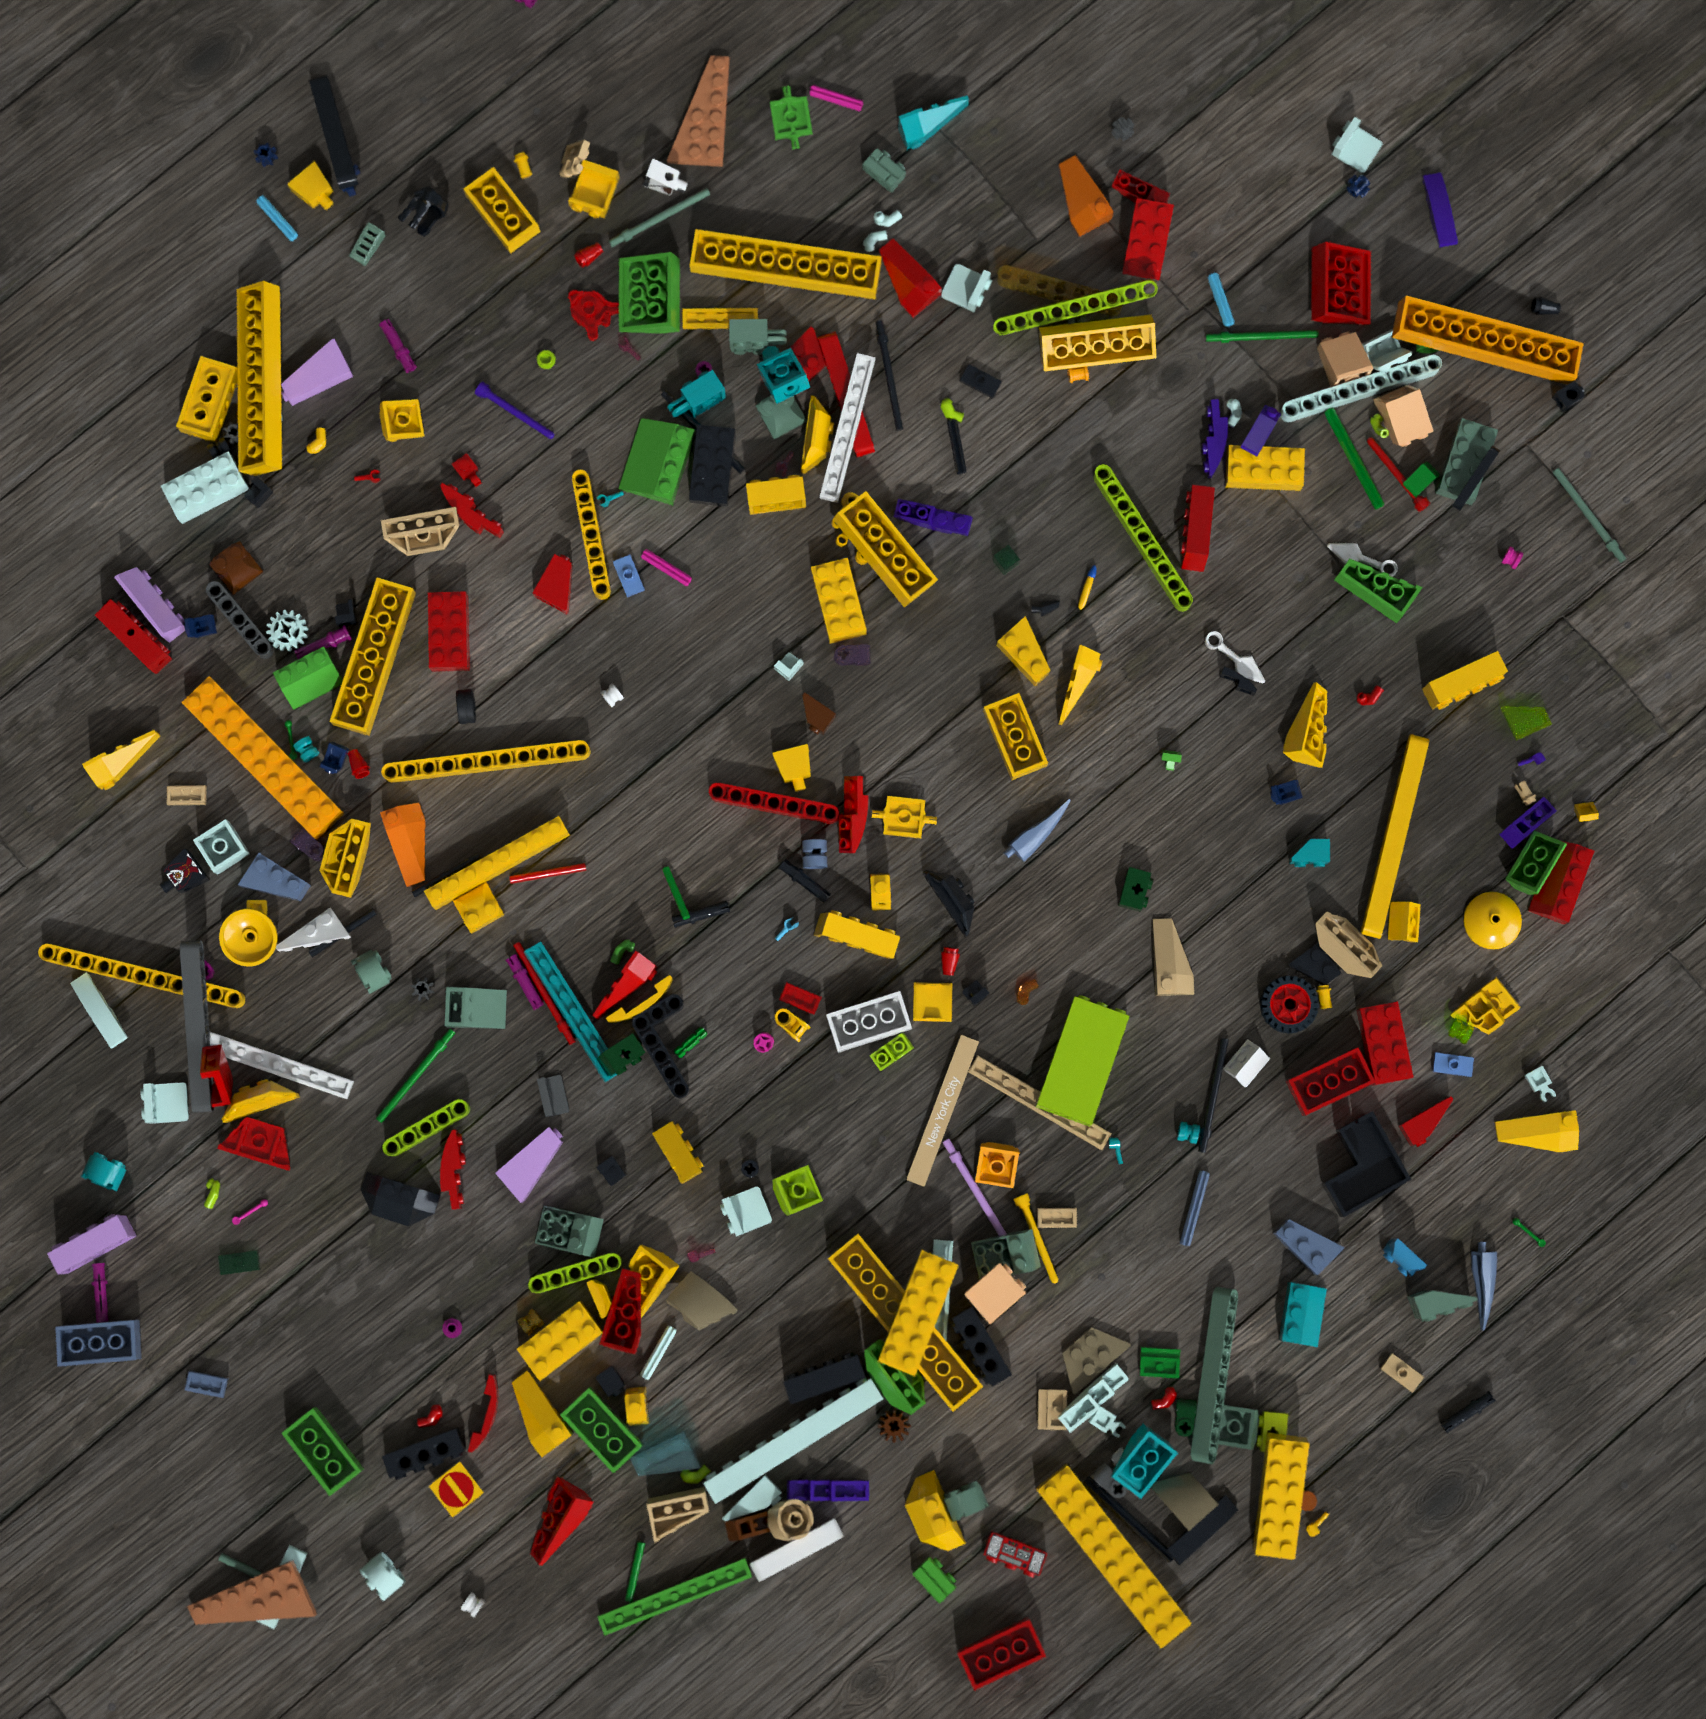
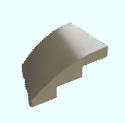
M691 1271L666 1299L669 1305L682 1313L684 1321L697 1330L720 1321L724 1316L737 1312V1309L722 1294Z
M1191 1473L1157 1481L1151 1486V1489L1188 1531L1218 1505Z

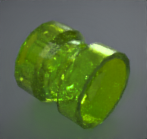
M1456 1019L1449 1029L1448 1036L1459 1039V1042L1465 1045L1470 1039L1474 1028L1469 1025L1465 1026L1462 1021Z

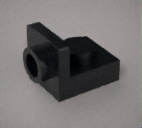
M977 980L962 991L973 1007L989 995L988 990L985 987L983 988Z

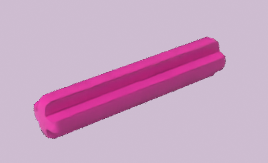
M812 85L810 88V96L857 111H861L863 107V100L816 85Z
M648 549L643 551L641 555L643 560L683 585L688 586L690 584L691 576Z

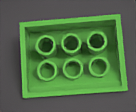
M672 252L619 258V332H680V259Z
M641 418L619 490L673 505L695 438L694 429L674 423Z

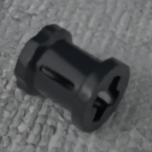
M747 1160L742 1164L741 1171L744 1176L753 1178L758 1174L759 1166L755 1161ZM749 1163H752V1166L756 1168L751 1174H748V1171L745 1170V1166L748 1167Z

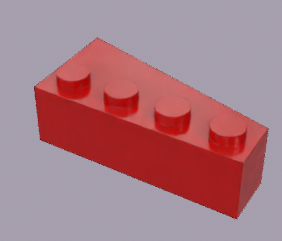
M1192 485L1191 491H1187L1186 503H1189V506L1185 509L1184 520H1187V523L1183 527L1182 536L1185 537V540L1181 546V553H1183L1181 569L1204 572L1209 556L1215 487Z

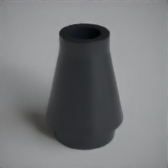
M1541 296L1535 297L1531 304V312L1536 315L1559 314L1561 309L1560 303Z

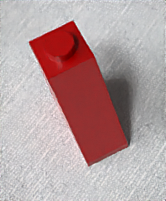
M554 554L532 592L535 598L566 615L569 612L573 566L568 557L562 554L560 556Z

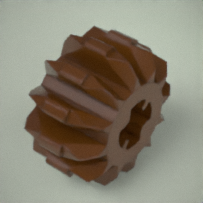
M896 1409L892 1410L893 1415L891 1416L888 1410H886L885 1414L888 1418L879 1417L881 1421L885 1422L884 1424H877L879 1428L885 1427L879 1434L883 1435L887 1432L885 1440L888 1441L891 1435L893 1436V1443L896 1442V1436L901 1441L904 1440L901 1433L909 1435V1432L904 1430V1428H910L911 1424H904L903 1422L909 1420V1417L905 1416L901 1419L904 1413L902 1410L898 1416L896 1415ZM894 1420L898 1421L899 1429L892 1431L890 1430L891 1426L889 1423L891 1421L894 1423Z

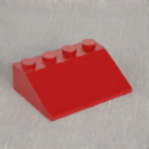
M1323 242L1312 247V321L1331 324H1371V251L1330 242Z

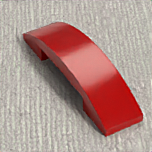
M489 1374L484 1394L490 1395L491 1399L481 1433L475 1431L472 1434L468 1452L471 1453L485 1440L496 1417L499 1392L497 1379L494 1374Z

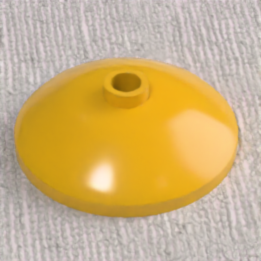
M1486 892L1476 896L1468 904L1463 922L1467 935L1475 944L1486 949H1500L1511 944L1516 939L1521 929L1522 918L1518 906L1510 897L1499 892ZM1493 916H1497V917H1498V922H1497V923L1493 922V920H1492V917H1493Z
M241 909L232 913L223 922L219 933L222 951L232 962L241 966H256L265 962L274 953L278 941L277 930L272 920L263 912L255 909ZM249 932L254 934L253 939L248 937Z

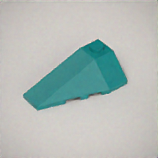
M968 96L949 100L943 106L931 105L926 111L919 108L899 116L898 130L906 149L920 147L922 143L927 141L965 109L969 102Z

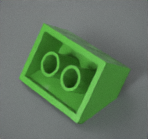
M324 646L273 672L293 710L341 686L343 682L328 650Z
M1534 830L1505 880L1514 889L1528 895L1538 894L1567 844Z

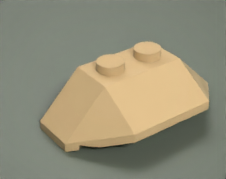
M456 507L381 520L384 540L406 556L444 550L459 528V520Z
M1326 912L1315 923L1319 946L1346 973L1372 978L1382 967L1374 945L1346 918Z

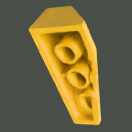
M1079 645L1059 725L1064 723L1093 679L1096 670L1100 671L1103 660L1099 659L1100 653L1083 645Z

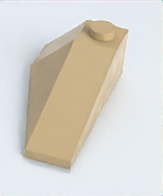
M1152 919L1155 996L1194 995V976L1173 920Z

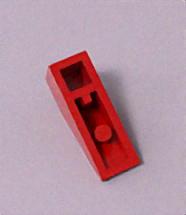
M1452 1096L1445 1098L1399 1125L1410 1146L1416 1145L1419 1147L1427 1142L1425 1138L1432 1134L1454 1100Z

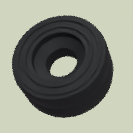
M472 689L457 690L456 706L459 723H475L476 710Z

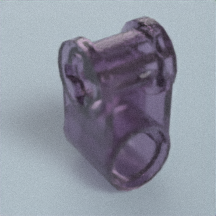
M870 645L839 646L835 651L834 660L842 666L870 665ZM841 652H844V654L848 656H846L845 659H842V657L838 655H840Z
M301 827L290 839V842L312 860L322 861L325 847L312 837L306 829ZM315 848L319 851L318 855L313 852Z

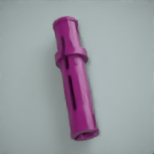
M389 319L382 321L379 326L393 348L396 359L400 360L406 373L414 371L417 366L411 359L410 351L403 345Z
M515 954L506 959L505 961L514 974L513 978L517 979L533 1010L540 1008V1006L542 1007L544 1003L527 975L528 971L523 968L517 955Z
M105 1263L92 1264L96 1323L109 1322L106 1295L108 1280H105ZM98 1274H100L101 1291H99V1277H98ZM100 1294L102 1298V1312L100 1306Z

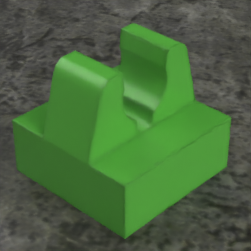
M1162 750L1161 760L1166 761V770L1174 771L1175 762L1181 763V752Z

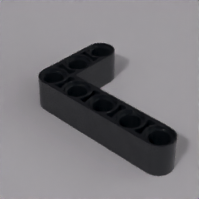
M673 994L636 1015L632 1020V1025L672 1094L678 1099H684L689 1094V1086L654 1028L683 1009L684 1002L682 998ZM672 999L680 1001L678 1008L672 1009L669 1004ZM662 1009L663 1016L659 1019L654 1018V1010ZM640 1018L646 1019L647 1022L646 1026L642 1029L636 1026V1022ZM649 1035L656 1036V1043L654 1045L646 1043V1038ZM660 1051L666 1053V1059L662 1062L656 1060V1054ZM667 1069H675L676 1075L674 1078L669 1079L666 1077ZM678 1085L685 1086L686 1091L683 1095L676 1094L675 1088Z

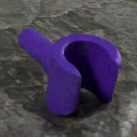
M1536 753L1528 759L1517 762V764L1522 766L1535 761L1539 765L1546 758L1542 753Z

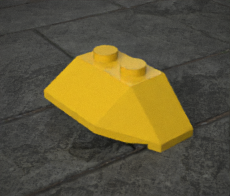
M812 395L810 398L801 473L804 474L826 458L827 452H831L832 441L828 440L829 434H833L834 430L831 416L818 399Z
M350 819L347 823L329 833L319 871L331 893L349 898L352 897L359 883L367 854L371 823Z
M268 1079L257 1082L258 1086L252 1088L245 1086L238 1089L239 1092L233 1095L231 1104L228 1105L222 1117V1122L228 1123L300 1098V1095L276 1082L268 1081Z
M932 1470L915 1478L905 1507L920 1541L949 1551L966 1542L957 1521L953 1522L944 1502V1491L935 1471Z

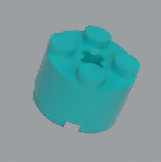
M94 1152L93 1155H90L80 1177L85 1180L86 1178L90 1179L96 1185L117 1192L127 1171L125 1169L126 1166L114 1159L109 1162L104 1155Z

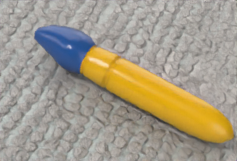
M1095 565L1091 567L1087 574L1078 603L1080 610L1084 608L1093 580L1096 576L1097 569Z

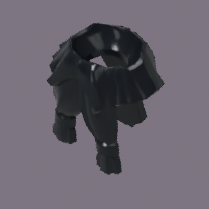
M425 186L415 191V195L407 208L398 216V219L404 222L411 211L416 209L413 220L408 224L410 228L415 229L428 210V216L417 229V233L423 237L430 233L436 221L446 217L449 208L448 202H445L441 195L437 194L430 186Z

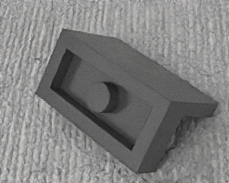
M556 1075L537 1079L545 1117L568 1113L569 1106L562 1076Z

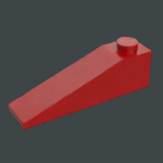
M635 951L621 971L623 976L613 983L610 989L611 993L604 997L592 1016L598 1019L643 986L648 980L652 981L657 974V966Z

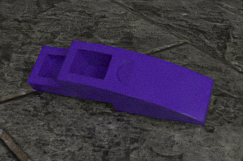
M1212 399L1209 406H1206L1207 417H1210L1211 423L1208 424V435H1212V437H1206L1205 443H1202V454H1206L1203 469L1204 473H1207V478H1212L1223 456L1227 441L1228 417H1220L1219 399Z
M898 499L893 516L896 519L947 534L955 533L968 536L973 520L972 516L940 510L934 506Z

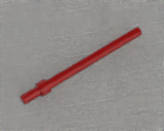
M521 943L514 944L513 947L556 1020L560 1033H563L569 1045L574 1044L576 1040L569 1029V1024L567 1021H564L550 994L525 956V950Z

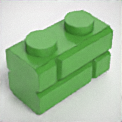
M929 1556L912 1574L940 1604L957 1588L954 1584L956 1579L949 1572L945 1574L941 1570L943 1565L936 1557L932 1560Z

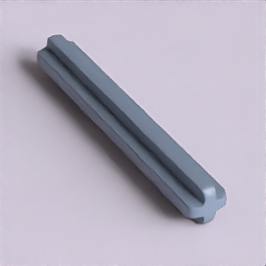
M1199 1171L1180 1240L1181 1245H1191L1210 1175L1209 1172Z

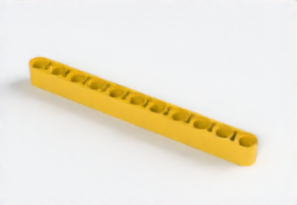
M1413 734L1409 735L1361 928L1362 935L1378 939L1382 936L1429 745L1428 738Z
M577 740L392 762L385 764L382 767L381 773L388 782L395 783L585 760L590 756L591 750L585 741ZM579 746L586 747V752L582 755L576 753ZM561 748L567 749V754L563 757L557 755L558 750ZM541 751H548V756L545 759L538 757ZM522 753L529 754L527 761L520 760ZM503 755L510 756V761L506 764L501 763ZM485 757L491 758V763L487 766L482 765V760ZM465 760H472V765L469 768L463 767ZM446 762H453V767L450 770H444V764ZM433 764V771L426 773V765ZM410 766H414V773L412 775H407L406 769ZM394 768L396 774L393 777H387V771Z
M43 944L38 950L39 957L50 963L183 995V987L181 990H176L175 988L176 982L182 980L181 976L52 944ZM52 948L53 955L47 958L46 951ZM67 953H70L72 958L66 963L64 957ZM89 957L90 964L84 967L83 960ZM104 962H108L109 968L103 972L101 966ZM126 966L127 974L121 976L120 969ZM145 971L146 978L140 981L138 975L140 972ZM164 976L165 982L158 986V977ZM206 983L208 1002L232 1008H240L245 1004L246 998L242 992ZM219 989L221 995L218 999L214 1000L212 994L215 990ZM234 994L239 995V1001L236 1004L231 1002V997Z

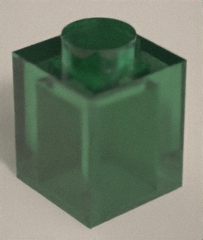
M1007 545L993 556V562L1005 575L1019 565L1020 558Z

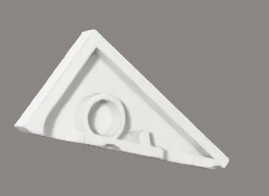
M328 908L279 943L276 949L279 952L293 950L292 948L301 946L306 948L320 945L321 943L333 942L332 940L344 938L346 940L351 937L334 911Z

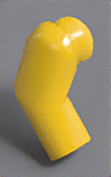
M325 428L316 429V439L307 445V451L310 454L319 453L326 446Z

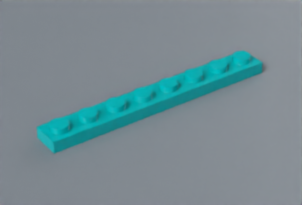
M542 942L525 950V956L603 1081L607 1082L617 1076V1074H614L610 1077L597 1059L608 1048Z

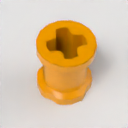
M1087 366L1067 369L1069 383H1073L1075 380H1089Z

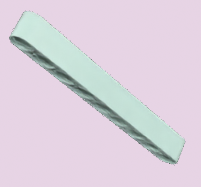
M1437 355L1426 356L1392 367L1384 372L1380 371L1290 400L1283 405L1280 417L1285 422H1292L1326 411L1329 408H1336L1432 377L1441 368L1442 360ZM1428 363H1434L1436 365V369H1431L1428 366ZM1410 368L1417 369L1418 374H1412ZM1392 374H1398L1401 380L1393 379ZM1374 380H1381L1383 386H1377ZM1357 386H1363L1365 388V391H1358ZM1339 391H1345L1348 397H1341ZM1321 397H1327L1330 403H1323ZM1303 403H1310L1312 408L1306 409ZM1291 408L1294 414L1288 415L1285 409Z

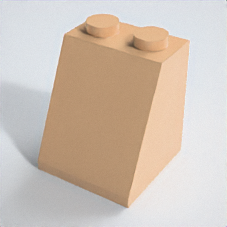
M1344 332L1334 339L1332 337L1321 340L1317 348L1330 387L1368 376L1373 370V366L1356 332L1351 334L1350 332Z
M1405 385L1373 399L1394 444L1404 447L1411 444L1412 440L1424 439L1428 437L1429 433L1433 432L1420 389Z
M1001 1263L997 1264L964 1293L989 1324L994 1322L1026 1294L1024 1291L1026 1286L1019 1278L1015 1280L1011 1276L1013 1271L1006 1263L1004 1265Z

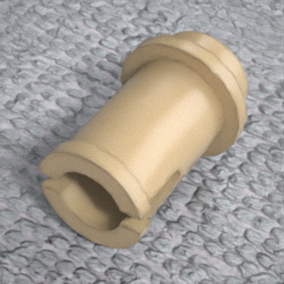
M1522 781L1519 785L1514 786L1521 796L1523 804L1525 803L1526 806H1529L1536 801V795L1532 794L1526 781Z

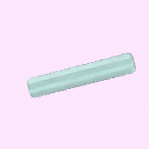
M667 1326L641 1371L640 1376L644 1379H650L677 1330L672 1326Z

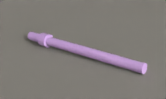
M950 1139L944 1141L943 1144L950 1154L949 1158L958 1167L999 1236L1007 1234L961 1158L963 1157L960 1152L956 1151Z

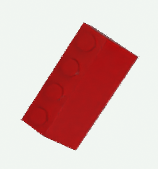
M1564 842L1567 844L1539 893L1533 895L1528 909L1529 912L1563 925L1570 921L1594 854V850L1569 842Z

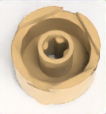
M798 1499L780 1501L768 1510V1526L773 1537L783 1541L802 1539L808 1535L813 1525L814 1519L810 1507Z

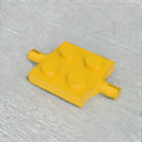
M887 796V804L884 811L872 810V818L883 819V835L921 839L925 823L935 825L937 823V816H926L924 810L925 800Z

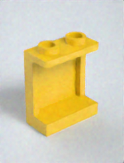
M583 160L581 164L583 170L579 175L572 197L568 199L569 206L576 212L584 211L594 218H605L620 178L619 172Z

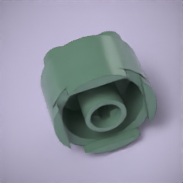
M369 950L351 960L352 965L357 964L354 966L355 971L364 987H370L368 989L369 994L389 984V980L392 979L386 967L382 968L380 965L382 959L377 950Z
M977 1481L960 1487L961 1490H953L943 1495L953 1522L989 1506L983 1490Z

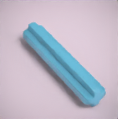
M264 195L257 198L256 202L290 241H294L298 234Z
M1217 273L1208 275V280L1225 327H1229L1234 324V319Z

